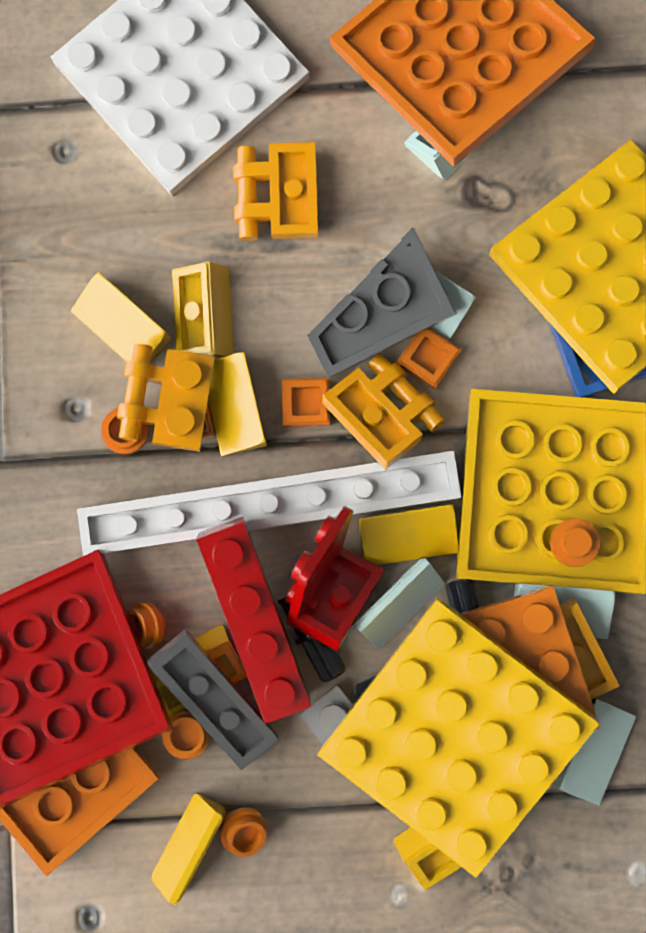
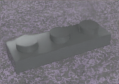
M187 629L148 659L149 668L241 770L279 741L278 734L269 723H264L259 711Z

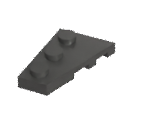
M412 227L401 239L402 241L371 269L370 274L349 295H346L307 335L328 378H332L457 314L415 228Z

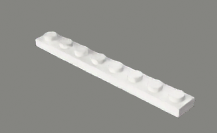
M454 451L399 459L386 470L377 462L77 509L82 553L85 556L98 549L102 554L196 540L199 532L243 516L250 532L325 520L328 515L336 518L344 506L354 510L353 515L457 500L462 497Z

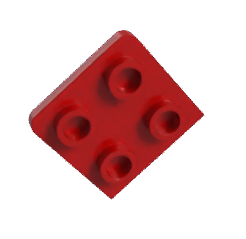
M346 506L341 509L336 518L328 515L315 538V541L319 544L313 554L305 551L299 558L291 574V578L295 581L285 599V602L291 604L286 623L335 651L339 650L384 573V569L343 547L354 510Z

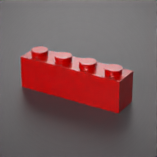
M244 516L199 532L196 541L264 723L267 724L310 708L311 701L306 683Z

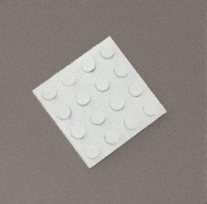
M117 0L51 56L56 67L171 196L309 80V71L244 0Z

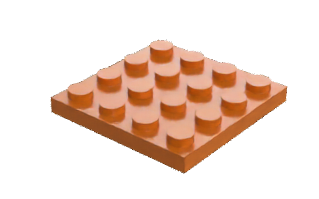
M373 0L329 37L331 47L453 167L458 165L593 50L595 37L554 0Z

